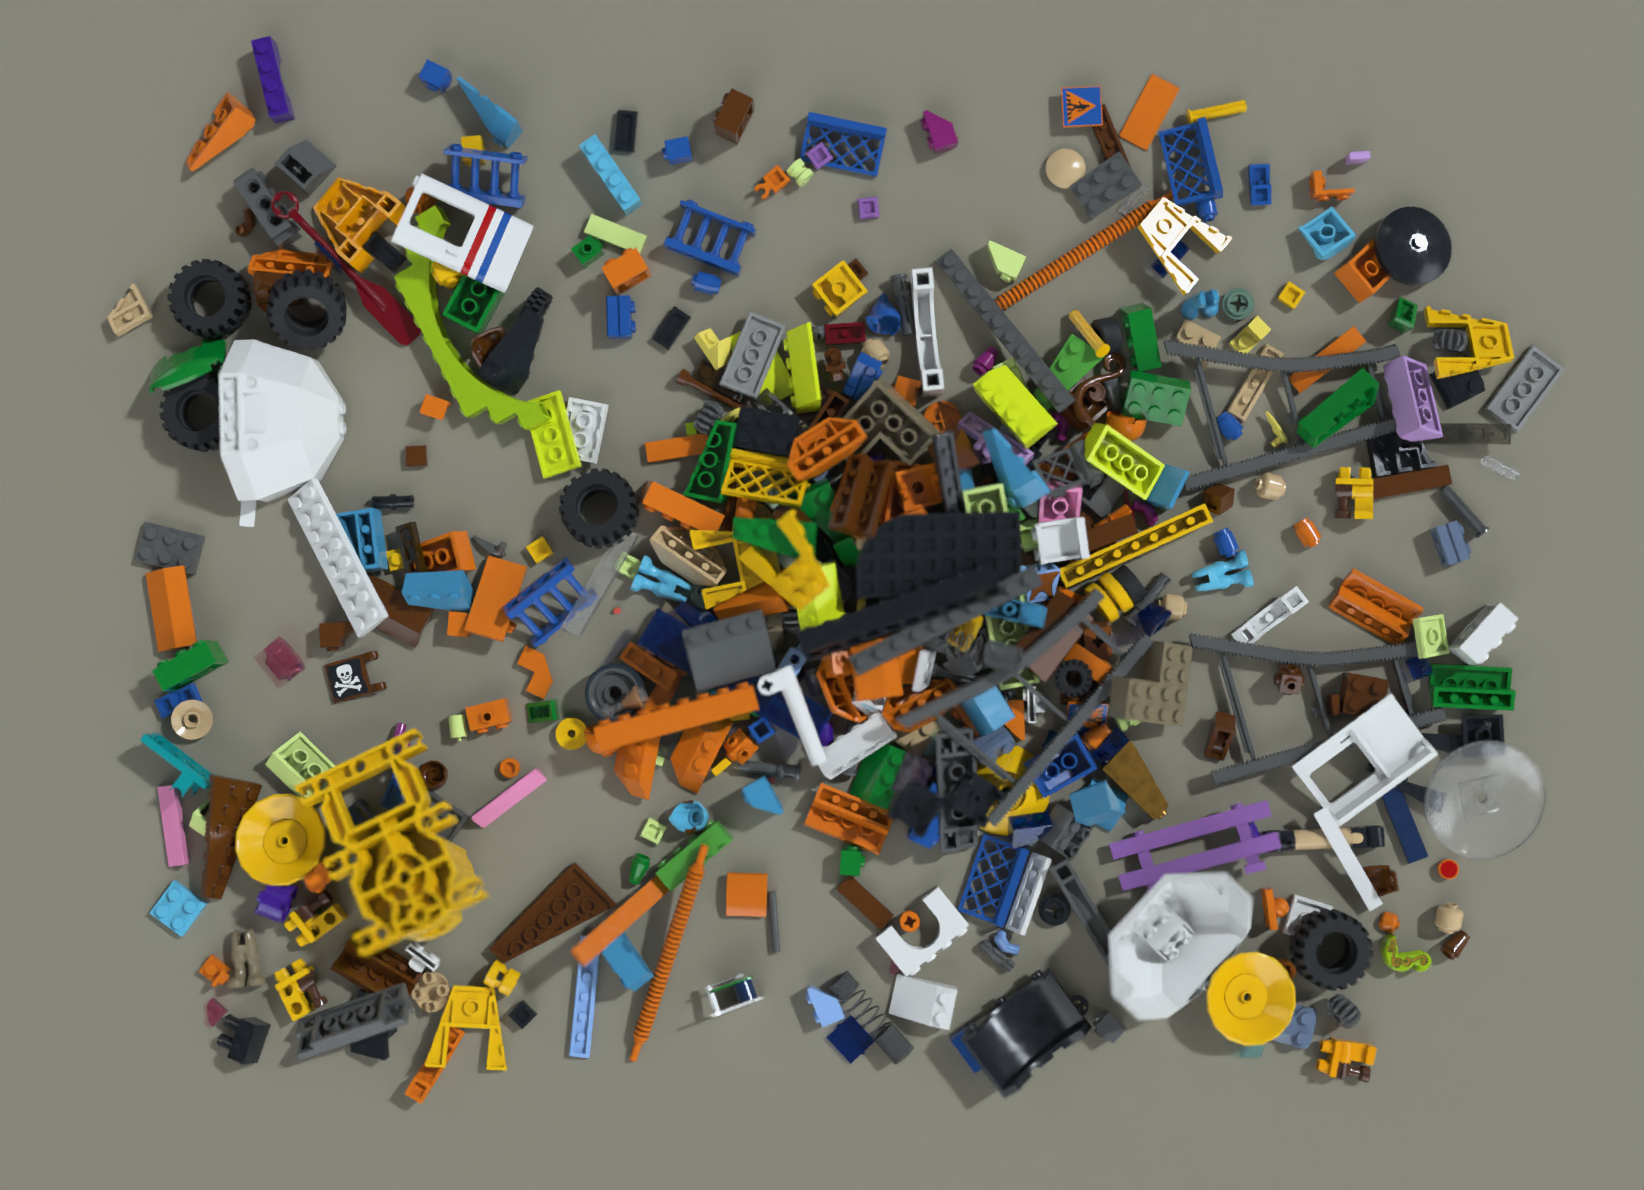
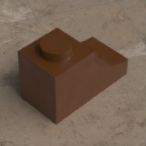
M319 623L320 648H327V651H339V647H345L347 638L355 632L351 623Z
M1215 712L1210 725L1204 756L1224 761L1236 732V716Z

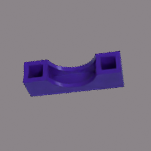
M271 36L251 40L269 117L276 124L295 119L291 100L286 92L281 76V59L277 43Z

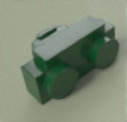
M822 529L817 531L816 558L821 560L823 564L827 563L830 559L836 563L841 559L835 551L830 537Z

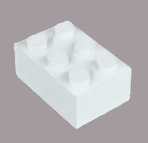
M1500 602L1486 604L1450 644L1449 650L1464 664H1482L1489 657V651L1492 648H1497L1503 641L1501 638L1506 633L1509 634L1516 627L1515 622L1518 618Z

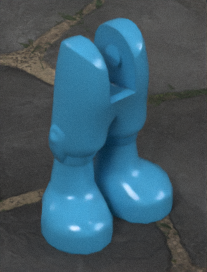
M1210 289L1206 292L1202 290L1185 300L1181 306L1183 318L1190 321L1194 320L1198 316L1199 309L1206 317L1215 316L1219 309V294L1217 290Z

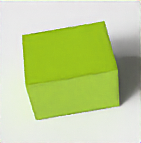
M694 422L685 423L687 436L697 435Z

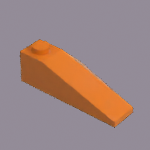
M229 92L225 94L213 112L216 115L210 125L206 124L203 139H199L185 161L192 172L243 137L247 131L254 127L256 119L252 112Z

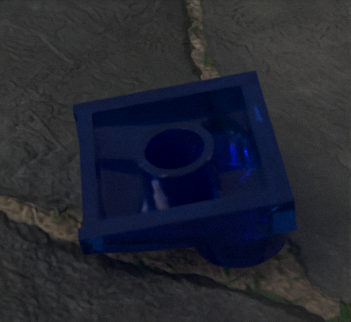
M684 602L674 611L694 627L716 622L715 620L717 619L709 611L706 610L704 613Z

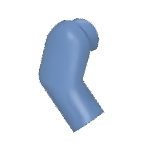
M998 930L996 936H994V941L999 950L1018 955L1020 946L1009 943L1006 938L1007 933L1003 930Z

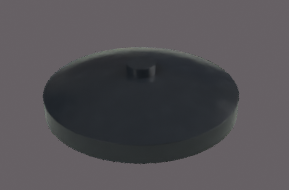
M1402 207L1393 211L1380 222L1374 237V250L1380 266L1392 279L1404 285L1421 286L1432 282L1443 274L1451 259L1452 246L1446 227L1433 213L1423 208Z

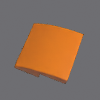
M727 872L726 916L766 917L768 873Z

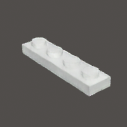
M1032 852L1005 928L1025 936L1052 859Z

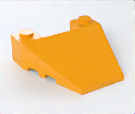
M338 177L313 206V209L322 226L326 229L327 235L335 246L337 254L362 274L374 260L362 248L363 245L387 218L398 226L406 206L389 192H382L373 187H365L359 183Z

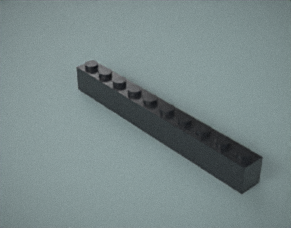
M992 564L982 565L976 570L962 572L950 579H942L931 586H923L911 593H903L894 599H886L874 606L863 607L857 612L843 614L834 620H826L820 625L806 627L802 631L797 632L802 653L809 662L1001 595L1002 591Z

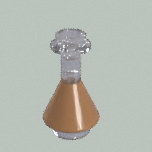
M633 686L622 701L611 706L606 703L602 710L606 718L612 719L614 718L613 713L624 708L644 709L645 703L649 702V699L643 687L638 689L636 686Z

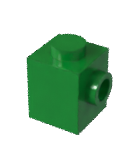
M591 235L571 248L584 268H587L604 255L601 250L604 246L598 238L593 239Z
M846 845V849L841 848L840 875L860 876V867L865 865V855H861L862 851L858 850V846Z

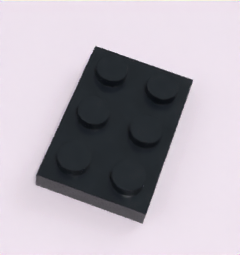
M740 406L733 446L790 456L792 445L797 435L800 417Z

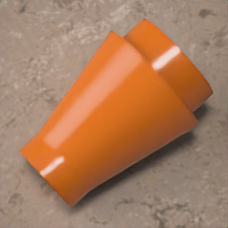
M1103 723L1085 732L1081 739L1089 750L1097 749L1105 738L1112 733V730L1106 723Z

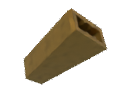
M1126 740L1100 769L1148 816L1154 820L1157 818L1161 819L1167 813L1166 808L1169 805L1134 743L1131 740Z

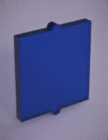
M316 241L314 243L316 252L330 262L332 268L341 275L343 273L341 264Z
M852 1015L841 1024H837V1028L827 1036V1039L850 1064L861 1054L864 1055L865 1050L875 1042Z

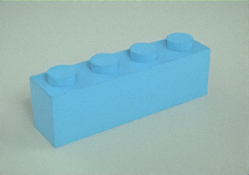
M595 134L579 145L582 153L626 216L643 205L637 193Z

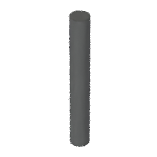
M768 891L772 952L775 953L780 952L776 891Z

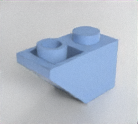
M812 985L807 986L808 992L805 993L809 1005L813 1003L815 1011L812 1013L816 1023L820 1022L821 1026L825 1027L845 1018L836 995Z

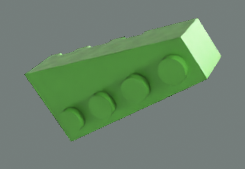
M1071 334L1050 366V370L1069 391L1105 356L1097 357L1095 355L1096 351L1092 346ZM1037 387L1032 395L1048 411L1052 405Z
M719 819L716 822L713 820L708 822L702 834H694L687 840L690 843L685 848L680 846L672 853L674 857L670 861L665 859L657 866L659 870L655 874L670 892L686 880L689 866L696 861L701 844L709 846L704 865L708 859L715 856L725 845L727 846L734 837Z

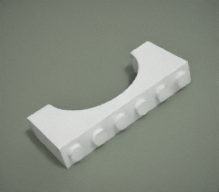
M932 268L913 269L910 276L921 396H941L944 390V382L936 337Z

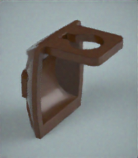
M502 326L486 330L471 339V353L479 367H482L488 356L506 335Z
M1389 865L1363 867L1365 874L1379 897L1399 891L1396 872L1391 870Z

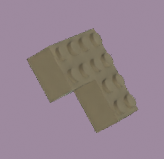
M882 377L871 386L843 418L856 420L867 436L866 440L852 455L867 454L882 439L908 465H911L932 443L931 435L941 433Z
M1153 641L1154 644H1150L1151 647H1148L1145 653L1142 680L1113 676L1108 717L1183 727L1193 647Z

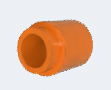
M1305 518L1293 525L1296 529L1294 532L1304 547L1309 546V548H1312L1320 543L1319 538L1322 536L1312 520L1309 521L1308 518Z

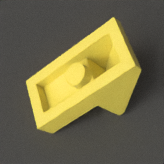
M1257 315L1228 344L1235 351H1239V353H1248L1271 329Z
M711 328L694 336V339L715 370L728 364L731 350L730 337L719 341Z

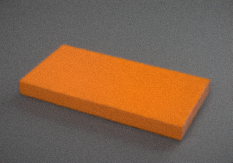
M488 556L464 628L465 632L504 642L511 619L506 615L503 606L520 593L527 566Z

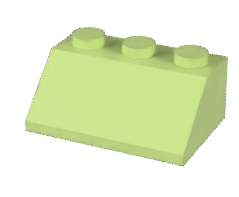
M301 732L274 751L265 764L298 797L303 795L297 792L294 786L335 767ZM327 781L323 783L322 790L326 789ZM314 789L306 791L307 795L303 796L304 799L314 794Z

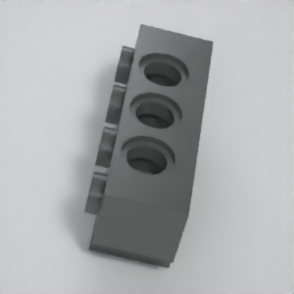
M252 167L234 179L233 184L270 238L274 240L279 248L284 250L302 237L299 233L301 228L294 220L279 218L271 210V199L276 194V191L273 187L269 188L265 182L268 180L261 170L258 172ZM275 201V208L278 207L282 211V215H288L289 210L283 203L280 204Z

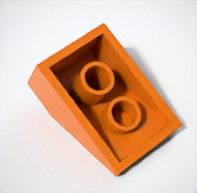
M1374 238L1334 272L1335 276L1359 304L1373 295L1391 278L1382 269L1377 260L1374 250Z
M451 531L421 542L425 565L429 568V572L464 570L465 573L476 570L467 531Z

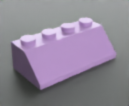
M1404 355L1384 364V378L1388 385V396L1392 403V414L1396 420V431L1399 437L1411 442L1443 437L1426 364Z

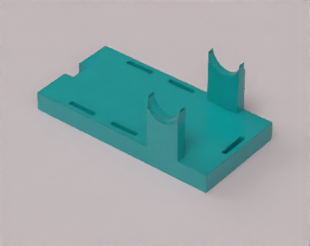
M147 733L140 739L142 743L182 772L171 789L178 788L183 797L190 787L193 790V796L200 787L203 789L211 788L209 774L212 773L159 733Z

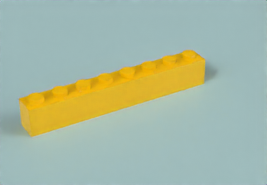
M1204 503L1091 554L1090 558L1080 559L1060 568L1059 580L1062 587L1068 588L1213 522L1206 504Z

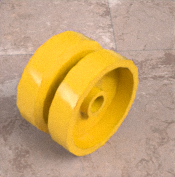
M1105 572L1098 578L1100 587L1095 583H1091L1084 588L1086 595L1090 594L1089 591H1092V588L1097 589L1104 595L1105 599L1099 602L1100 605L1096 604V610L1110 624L1119 618L1118 610L1126 613L1134 607L1126 591L1108 572Z

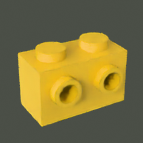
M432 263L431 265L434 270L431 273L440 286L444 285L447 289H456L463 274L440 263Z

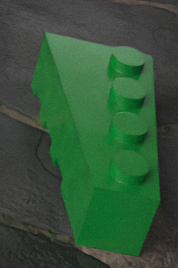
M716 420L683 496L726 503L727 495L721 494V489L731 461L732 449L736 448L733 446L737 423Z

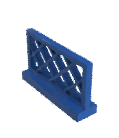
M809 112L800 159L803 162L812 163L809 158L805 157L806 149L812 145L815 147V143L825 137L831 145L827 150L833 149L838 159L832 163L828 162L824 166L877 177L887 128ZM811 126L819 127L823 133L814 141L809 135ZM832 131H838L843 139L833 145L827 135ZM852 135H857L862 143L852 149L846 139ZM808 137H809V139L811 140V143L807 145ZM871 139L880 140L879 149L871 153L866 143ZM845 141L850 151L840 157L834 147ZM864 145L870 155L860 161L854 151ZM878 152L877 160H876L873 155ZM850 153L858 161L852 167L846 166L842 160ZM870 157L876 163L874 172L865 170L862 165Z
M1206 117L1198 119V122L1158 132L1175 204L1181 206L1215 197V200L1223 198L1222 183ZM1195 129L1196 136L1192 141L1183 137L1186 131ZM1173 135L1177 137V140L1171 146L1165 143V136ZM1180 140L1189 144L1185 152L1175 148ZM1192 146L1200 150L1197 159L1187 155ZM1172 152L1182 156L1177 164L1169 160ZM1184 158L1194 162L1189 171L1180 167ZM1196 165L1203 167L1205 170L1201 178L1192 173ZM1177 169L1186 174L1181 182L1173 179ZM1189 176L1198 180L1193 189L1184 185ZM1203 183L1209 187L1210 192L1201 194L1196 190ZM1181 188L1190 192L1187 198L1178 200L1177 193Z
M984 834L958 911L1003 928L1030 850ZM986 840L995 842L998 850L987 854L984 848ZM998 844L1004 845L1005 847L1000 849ZM1008 847L1017 850L1014 859L1006 861L1002 850ZM983 851L985 856L980 858ZM999 852L1004 863L994 868L989 856ZM986 858L991 869L981 874L978 863ZM1013 861L1011 868H1009L1008 863ZM1006 865L1009 872L1008 877L1000 881L995 870ZM993 871L997 883L987 887L982 876ZM980 877L985 888L974 893L971 886L972 880ZM1006 881L1005 886L1003 888L1001 883ZM999 884L1002 895L993 900L989 888ZM986 890L991 901L981 906L976 895ZM973 896L978 908L973 910L963 908L966 899ZM992 903L996 910L994 918L985 916L982 908Z

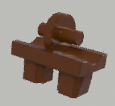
M830 347L824 353L825 361L823 362L825 370L830 373L831 381L843 380L842 369H846L845 361L838 348Z

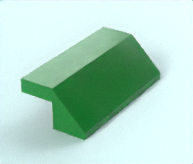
M1430 663L1428 686L1431 704L1433 707L1514 711L1516 691L1511 689L1512 668Z

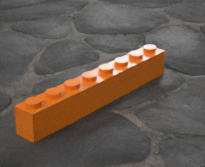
M748 682L737 684L735 689L729 690L728 687L717 689L716 694L701 693L696 695L697 699L689 700L688 697L679 699L677 704L669 706V703L658 705L657 709L649 711V708L638 710L637 715L630 716L629 713L617 716L618 720L610 721L609 718L597 722L598 725H595L593 728L599 750L601 752L759 710L754 685H748Z

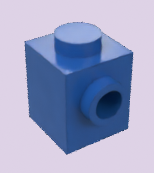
M428 59L426 60L418 76L422 83L426 84L425 87L433 92L438 90L444 93L445 89H448L452 83V74L449 69Z
M688 136L664 141L665 147L662 148L664 160L668 159L669 165L693 161Z
M766 714L748 726L749 731H747L753 741H757L758 744L776 733V729Z

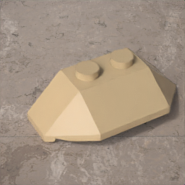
M660 526L649 540L660 561L694 585L717 586L727 572L719 550L713 546L693 550L688 529Z

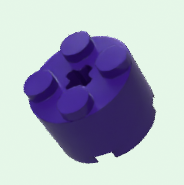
M294 884L284 886L265 885V891L261 890L258 894L256 901L259 903L255 909V914L283 923L292 908V899L296 898L298 886Z

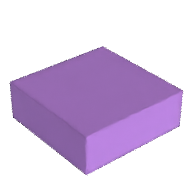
M820 142L806 153L817 170L833 159L823 142Z
M877 197L857 199L860 220L879 218Z

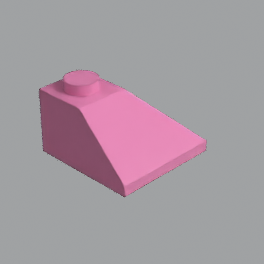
M1055 480L1048 481L1051 490L1059 488L1061 484ZM1079 486L1065 491L1064 496L1053 499V497L1048 498L1047 495L1038 499V523L1080 517L1082 487Z

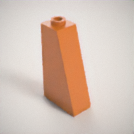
M763 582L714 606L713 611L719 620L757 610H762L763 616L788 611L790 603L769 584Z

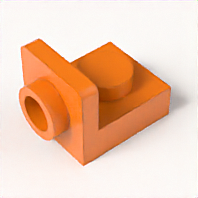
M212 954L198 972L213 982L211 986L215 988L220 984L223 986L230 978L228 973L232 968Z

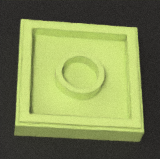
M1443 614L1413 619L1419 659L1450 654Z

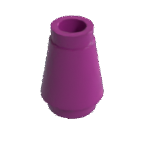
M990 346L973 361L972 369L978 375L984 376L988 371H991L999 351Z

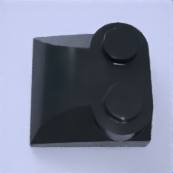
M1478 370L1440 379L1436 378L1435 372L1429 374L1447 410L1485 391L1484 381Z
M1503 714L1461 716L1459 748L1462 756L1505 755Z

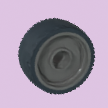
M619 663L604 665L593 672L585 687L586 704L591 713L599 720L608 718L610 721L618 720L617 716L629 713L630 716L637 715V711L641 710L640 708H624L621 701L633 686L640 690V700L644 698L645 701L646 688L644 681L637 671L627 665ZM614 688H619L621 691L619 699H614L611 695V691Z

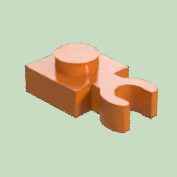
M777 165L763 177L765 183L758 184L754 191L765 190V194L761 196V199L766 200L771 190L777 194L791 182V179Z

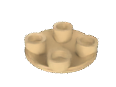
M1060 149L1049 157L1045 171L1049 180L1055 186L1061 189L1070 188L1069 186L1084 177L1086 166L1082 156L1076 151Z
M426 972L420 978L411 995L422 1010L434 1013L446 1006L450 995V986L442 974Z

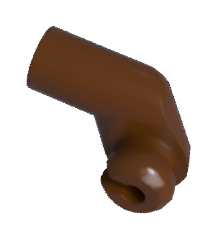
M251 208L243 210L245 221L242 225L235 228L238 236L246 237L256 227L255 216Z

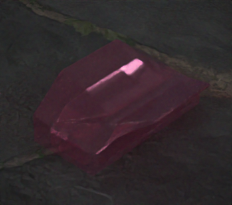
M278 637L263 649L267 654V666L279 680L287 679L290 681L306 669L301 658L282 637Z

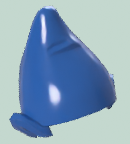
M881 294L871 309L870 315L866 316V322L871 331L893 336L900 330V315L888 301L887 295Z

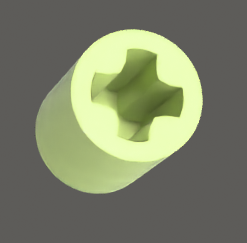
M465 714L448 716L450 738L457 737V741H462L461 737L468 736Z

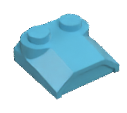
M1332 206L1298 228L1313 248L1316 258L1320 260L1330 259L1347 248L1356 238V234Z

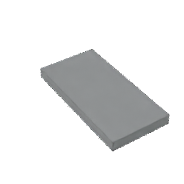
M749 311L719 385L757 400L787 326Z
M1534 345L1530 346L1485 406L1484 410L1514 433H1518L1565 368Z

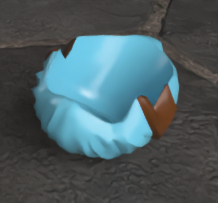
M683 801L676 805L668 820L680 832L694 834L706 826L709 813L699 801Z

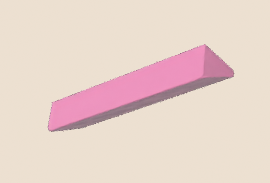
M539 768L532 770L473 815L471 819L482 828H485L547 780Z
M173 785L157 787L169 867L189 864L180 793L178 788L171 789Z

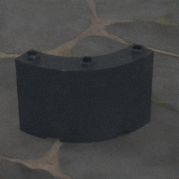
M1049 968L1043 971L1040 969L1035 971L1030 976L1031 979L1006 997L1002 995L994 1001L995 1005L975 1023L968 1025L964 1029L965 1034L960 1038L1004 1099L1022 1088L1032 1077L1030 1072L1034 1068L1044 1066L1054 1057L1053 1053L1061 1048V1046L1066 1049L1085 1037L1092 1027Z

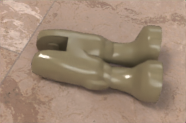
M246 929L245 945H242L241 931H233L231 938V960L234 965V976L227 981V989L266 984V979L259 970L260 954L253 929ZM245 962H247L249 968L248 979L245 971Z

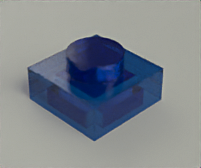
M1417 656L1405 661L1413 681L1433 674L1427 658L1419 659Z

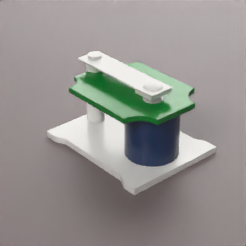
M738 974L734 978H741L744 976V974ZM754 976L740 979L714 990L711 985L706 986L704 989H706L714 1012L710 1016L716 1017L764 999V997L757 996L752 982ZM733 986L739 1005L720 1011L714 992Z

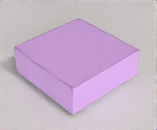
M1370 151L1350 152L1345 157V165L1366 163L1370 159Z

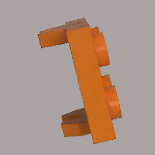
M934 463L894 472L903 512L942 503L938 474L936 473ZM915 482H921L924 486V490L920 494L915 493L912 489Z

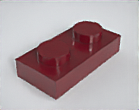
M865 322L825 324L826 346L864 343L866 341Z

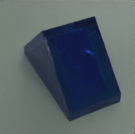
M1151 603L1137 613L1144 633L1152 637L1165 626L1172 612Z

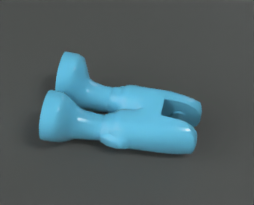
M1238 551L1235 557L1227 562L1216 561L1212 565L1194 571L1191 574L1192 578L1208 575L1210 580L1209 583L1195 586V590H1224L1231 584L1253 587L1254 581L1249 569L1225 575L1227 571L1249 566L1245 551Z
M645 555L638 572L657 578L660 582H654L640 574H636L630 588L634 592H638L641 589L650 590L658 597L685 603L687 598L679 593H675L674 590L676 585H678L680 588L691 591L692 585L674 575L670 570L658 569L652 564V559Z

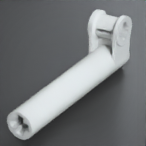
M792 665L784 666L762 676L758 682V689L762 694L770 695L782 690L811 766L825 762L827 759ZM764 680L773 683L771 684V689L767 690L766 687H762Z

